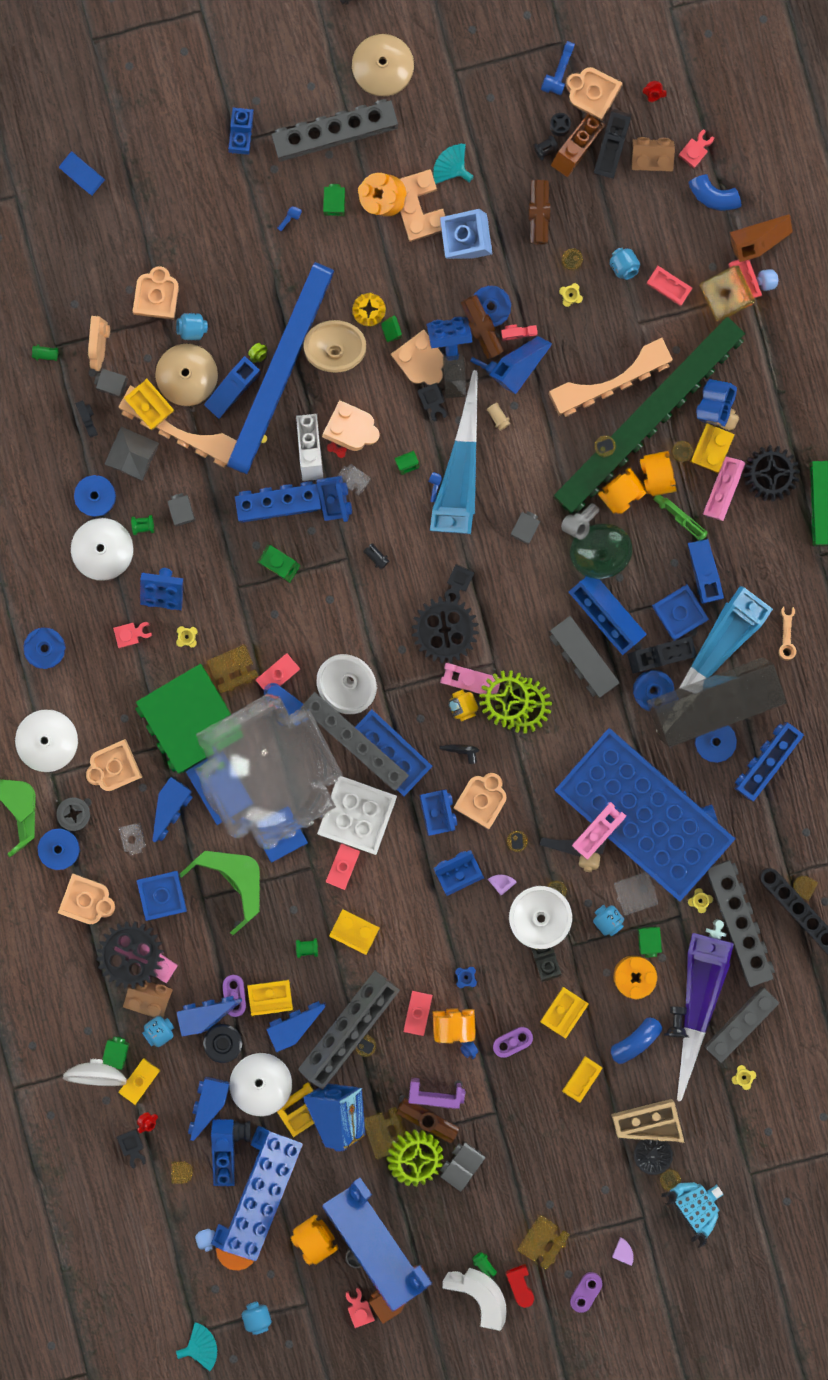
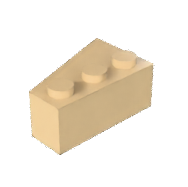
M672 1099L611 1114L618 1138L684 1142L675 1103Z

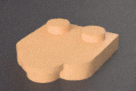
M586 68L580 74H571L566 80V88L570 92L571 104L603 121L622 87V82L595 68Z
M155 267L150 271V274H143L138 278L133 315L175 319L179 286L177 281L170 277L166 268Z
M91 316L88 356L90 368L95 369V371H100L105 356L106 338H109L110 335L108 322L100 316Z
M422 330L391 354L392 358L412 383L421 384L425 382L431 385L436 382L440 383L443 373L441 369L445 363L444 355L438 348L431 349L429 336L425 330Z
M339 400L322 437L352 451H359L365 444L372 445L376 443L380 434L379 430L373 426L374 419L369 413Z
M126 739L95 752L90 758L91 766L86 772V778L89 783L100 785L106 791L115 790L142 778Z
M489 773L484 777L475 776L471 778L453 809L489 830L506 802V793L501 788L502 780L500 776L495 773Z
M72 873L58 913L87 924H95L101 917L111 916L115 910V904L109 898V891L105 885Z

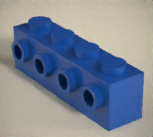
M313 481L300 483V487H293L292 484L280 486V490L272 491V488L259 489L260 493L252 494L251 491L239 492V496H235L238 521L243 523L321 511L317 484H313Z
M593 571L569 591V594L622 655L647 635Z
M785 722L783 725L779 724L773 731L775 736L772 740H766L760 748L762 753L759 757L756 758L754 756L747 765L750 769L745 775L741 773L735 781L737 786L734 789L750 801L754 802L804 736L803 733L788 722Z

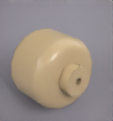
M731 409L725 427L720 426L721 428L733 430L736 427L739 416L735 414V410Z
M594 852L588 860L581 854L579 866L584 868V871L592 872V870L598 869L600 863V855Z

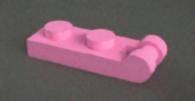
M445 663L444 669L446 670L444 677H441L440 683L478 694H486L487 691L481 687L484 685L489 688L490 685L486 680L489 678L494 682L495 679L489 674ZM454 672L460 673L458 681L452 680ZM500 683L492 689L491 694L498 693Z
M612 802L604 808L572 845L587 860L626 817L623 812L620 813L614 808L615 805ZM608 814L614 818L611 824L605 819Z

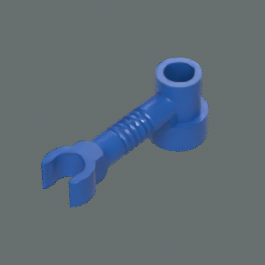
M567 41L555 76L552 77L546 74L541 86L542 91L547 93L550 91L558 95L562 94L565 83L561 81L573 51L574 43Z

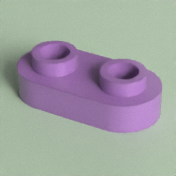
M229 975L223 981L224 997L234 996V999L242 998V1002L239 1003V1009H232L228 1013L230 1016L238 1017L246 1009L244 982L238 975ZM230 982H237V988L232 989L230 987Z
M518 1027L496 1038L493 1043V1050L499 1057H508L530 1046L533 1041V1035L528 1028ZM524 1033L526 1039L520 1041L518 1039L519 1034ZM506 1043L507 1049L501 1050L499 1048L500 1044Z
M594 1272L586 1273L571 1295L570 1303L576 1312H586L600 1292L602 1280L598 1274ZM589 1281H595L596 1285L591 1288L588 1286ZM579 1299H584L585 1303L583 1305L577 1304Z

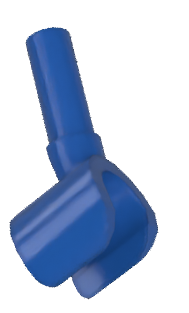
M295 206L290 207L287 216L277 229L282 231L291 218L298 220L302 210Z
M474 357L470 361L485 369L489 375L497 365L494 361L487 365Z
M435 472L431 474L428 481L434 484L430 502L436 501L437 490L442 481V476Z

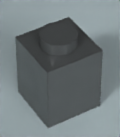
M102 368L101 373H97L94 384L97 385L96 389L98 391L122 399L128 378Z
M183 493L171 496L172 500L167 502L174 525L177 527L196 521L188 495L184 496Z
M529 511L526 514L522 512L510 536L529 545L540 523L537 520L538 516Z

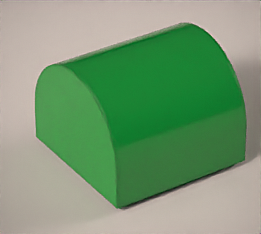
M414 450L394 458L400 475L420 467Z

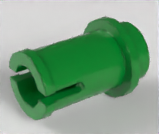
M37 344V346H33L32 358H35L36 361L39 359L57 361L58 348L40 347V344Z
M479 1252L472 1258L474 1261L473 1265L477 1266L489 1278H491L490 1275L492 1277L496 1275L497 1271L488 1261L487 1254Z

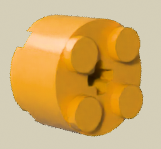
M373 173L366 177L358 187L360 203L371 214L393 216L400 212L404 206L403 203L407 194L405 185L399 178L393 175Z
M669 451L645 455L644 459H640L642 472L647 474L648 478L644 479L647 494L657 496L677 492L676 487L672 486L676 484Z
M631 468L626 469L625 474H619L603 488L604 493L603 491L598 493L599 497L613 514H622L630 507L629 502L639 500L646 494L644 484Z
M628 956L620 960L616 965L614 982L617 989L626 997L641 999L648 996L654 990L657 983V973L654 966L647 959L640 956ZM632 973H635V974L640 973L639 976H638V977H639V981H635V980H634V981L631 982V980H632L631 974H632Z
M458 1008L446 1009V1013L445 1011H433L434 1041L439 1043L474 1041L476 1035L474 1009H465L459 1012Z
M313 1215L294 1228V1235L291 1236L293 1244L297 1248L300 1247L304 1253L303 1258L308 1265L312 1263L318 1264L338 1250V1245L334 1246L332 1243L335 1238L331 1230L322 1219L319 1222L316 1220L317 1215Z

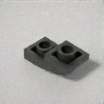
M553 947L547 949L531 948L542 982L562 976Z

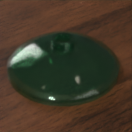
M611 524L589 526L587 536L583 539L574 538L570 548L573 566L582 575L593 579H605L617 575L627 567L633 553L632 543L628 534L623 529Z

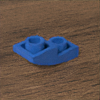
M232 109L229 153L249 155L253 123L252 109Z
M72 151L59 166L64 173L90 195H93L105 180Z

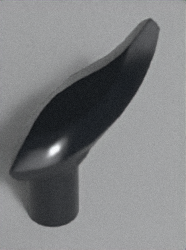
M452 744L440 746L439 748L458 754H468L469 764L477 763L476 753L479 752V749L474 746Z

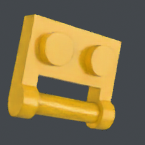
M309 1082L305 1083L302 1089L291 1095L287 1103L277 1111L293 1137L314 1124L306 1104L289 1115L285 1112V1109L314 1091Z

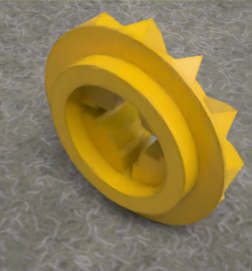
M366 293L361 294L354 301L352 311L358 323L364 326H374L382 321L386 308L384 301L378 295ZM368 301H370L372 308L378 309L371 311L369 318L367 312L360 309L367 307Z

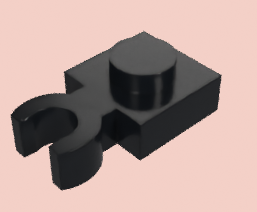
M438 382L417 390L425 410L431 408V419L434 422L438 420L436 412H441L444 418L448 416L446 409L440 405L445 402Z
M83 400L75 403L89 437L97 436L98 432L91 416H94V412L90 404L86 405Z
M455 564L447 582L452 587L445 592L444 598H447L450 593H454L459 601L460 589L466 592L475 572Z
M137 1128L118 1135L117 1140L123 1155L127 1156L130 1154L131 1156L130 1166L133 1169L136 1168L134 1162L136 1158L141 1159L143 1165L146 1164V1157L139 1152V1150L144 1149V1145Z

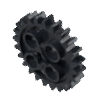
M439 596L438 603L430 599L431 606L424 603L425 611L418 609V613L421 616L413 618L418 622V625H412V628L417 629V632L412 634V636L419 638L414 644H421L422 647L419 649V652L426 650L425 657L427 658L432 654L433 661L440 657L441 663H444L445 658H448L449 662L452 663L454 656L459 661L461 653L465 656L468 655L465 650L466 648L473 650L470 643L477 642L473 635L479 634V631L474 630V627L478 626L479 623L472 621L476 615H469L472 608L464 609L466 602L458 605V598L451 602L450 596H447L446 601H443L442 597ZM442 611L445 613L446 626L451 627V631L448 632L450 648L446 647L444 632H440V629L443 627ZM457 612L460 616L459 622L451 623L448 619L449 613ZM435 615L439 618L438 626L432 627L428 624L429 616ZM456 632L463 635V642L460 644H455L452 641V635ZM432 637H441L443 640L442 646L434 647L431 643Z
M125 921V927L123 928L118 923V930L111 927L109 928L111 935L103 934L107 939L106 942L99 941L103 949H97V952L102 953V956L96 959L103 961V964L98 968L106 969L103 976L110 975L109 983L117 980L116 987H119L122 983L124 989H128L129 984H131L132 989H136L137 983L141 987H145L144 980L152 983L150 976L158 977L155 970L163 969L158 964L165 961L164 958L160 957V954L164 953L165 950H159V946L163 942H156L159 935H151L153 928H149L146 931V924H142L138 928V922L134 921L131 927L129 921ZM127 935L130 938V944L127 947H123L121 939ZM143 944H147L149 947V953L145 956L140 953V947ZM114 947H118L126 952H132L133 950V955L146 959L148 963H142L137 959L128 960V955L115 951ZM115 955H119L122 958V963L118 967L114 966L112 962ZM135 963H138L141 967L138 975H134L131 970Z

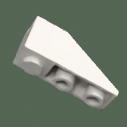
M317 414L296 416L302 480L323 479Z

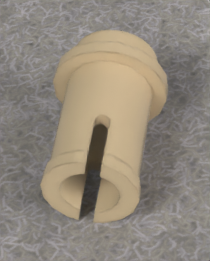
M498 403L486 409L494 420L496 428L503 430L510 425V418H506Z

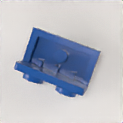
M342 476L317 479L316 483L324 521L343 518V521L347 522L349 515L352 514L351 503L347 502L346 495H348L347 483H343Z
M445 789L419 795L428 836L454 831L457 819L455 813L452 814L450 805H453L451 794L447 793Z
M471 850L460 852L455 858L449 861H442L433 868L446 896L484 878Z

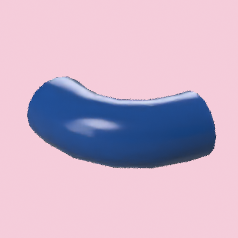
M706 174L695 177L688 182L697 200L708 208L726 211L741 207V199L736 188L729 190L717 189L711 184Z
M646 1018L631 1035L614 1044L611 1048V1055L614 1061L623 1064L647 1049L662 1032L660 1022L654 1018Z

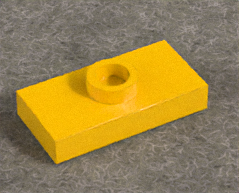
M584 1056L562 1092L580 1103L603 1067Z
M143 1058L118 1093L136 1105L160 1070Z

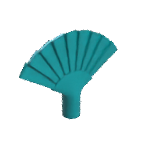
M466 144L453 145L440 154L433 170L435 184L458 176L468 182L473 179L474 176L464 168Z
M195 1322L188 1346L176 1351L177 1358L191 1356L208 1371H211L217 1358V1344L212 1333L203 1325Z

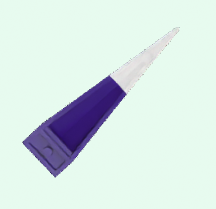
M696 933L692 934L688 950L687 1014L685 1015L684 1029L689 1038H683L677 1094L678 1101L682 1100L730 966L729 961L734 945L731 942Z

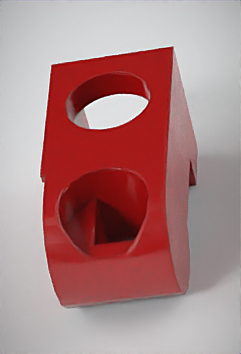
M526 1264L507 1270L506 1275L516 1302L524 1308L531 1306L534 1302V1295L524 1276L529 1275Z

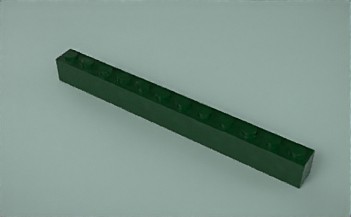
M727 316L609 438L613 442V449L604 453H600L597 450L555 493L553 498L570 514L574 511L578 513L586 505L583 501L588 496L592 499L600 490L598 486L603 481L607 483L615 475L612 471L617 466L621 469L629 461L627 456L631 452L635 454L643 446L641 441L646 436L650 439L658 431L655 427L660 422L664 424L672 416L670 413L674 407L679 409L687 401L684 397L689 392L694 394L701 386L699 382L704 377L708 379L716 371L713 367L718 362L722 365L730 356L728 352L732 348L736 350L744 342L742 337L745 333ZM602 446L600 450L605 451V447Z

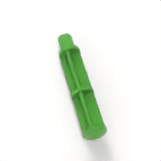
M657 495L653 499L659 504L661 509L665 508L673 514L675 520L699 541L707 536L705 529L668 498Z

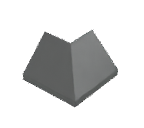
M121 427L105 465L143 481L159 443Z

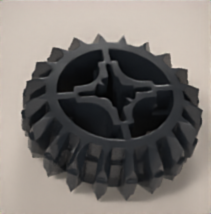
M771 445L767 447V452L763 447H760L759 452L761 455L754 451L752 455L755 459L748 457L747 461L751 465L744 466V469L749 472L744 473L743 477H750V480H747L745 485H753L749 492L751 493L756 489L758 491L755 494L756 498L761 493L764 494L763 501L767 500L768 495H770L771 502L775 501L776 495L779 500H782V492L789 496L791 493L788 488L792 490L796 488L791 482L799 481V478L793 476L800 473L798 469L793 470V467L797 466L798 462H790L794 456L790 455L787 458L785 456L788 452L787 449L779 453L780 446H777L774 452ZM767 457L766 468L755 471L757 463ZM774 458L782 461L786 469L778 468ZM770 467L778 473L773 478H769L770 476L764 474L770 470ZM787 476L785 485L776 490L777 478ZM756 478L766 480L769 490L763 488Z

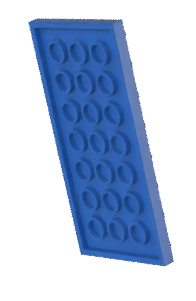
M611 728L607 729L554 790L590 823L612 802L615 805L614 808L620 813L623 812L626 817L608 836V839L679 901L686 896L736 839ZM609 814L605 818L610 824L614 821V818Z

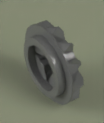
M72 797L61 802L57 809V820L63 828L76 831L87 825L90 819V809L85 801ZM70 805H72V808H74L75 811L82 810V812L79 813V815H77L76 821L73 819V817L65 818L66 815L71 813Z

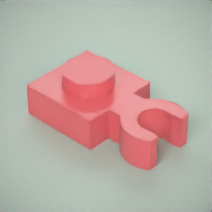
M705 130L699 133L697 142L691 139L678 155L694 169L708 152L704 147L710 146L714 140L713 136L708 141L703 140L702 136L705 134Z
M517 325L505 326V330H501L502 341L532 337L538 334L536 325L524 328H517Z
M143 622L138 628H135V624L130 623L113 628L118 648L138 644V637L140 636L150 638L152 633H143V628L150 624Z
M359 1287L356 1288L358 1295L355 1298L350 1296L349 1291L346 1292V1299L352 1303V1306L348 1307V1311L355 1328L375 1321L368 1300L361 1302L362 1292Z

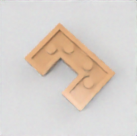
M431 169L401 178L400 180L405 185L407 194L400 213L409 242L442 232L440 217H445L444 210L440 209L423 215L418 196L437 191Z

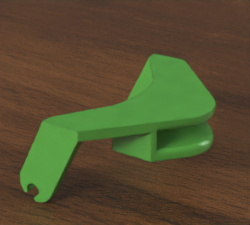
M0 780V800L15 816L18 826L20 843L7 854L9 857H12L35 838L36 795L33 787L27 782Z
M204 851L179 876L182 878L194 866L199 865L218 870L241 895L245 919L230 932L233 936L259 913V865L250 856Z

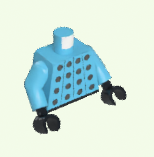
M695 1182L680 1183L669 1192L662 1193V1197H669V1201L665 1205L674 1204L695 1234L698 1233L691 1238V1242L698 1239L700 1244L697 1248L704 1246L707 1243L706 1238L712 1232L718 1219L717 1212L719 1209L714 1201L724 1195L717 1184L706 1191L701 1184Z

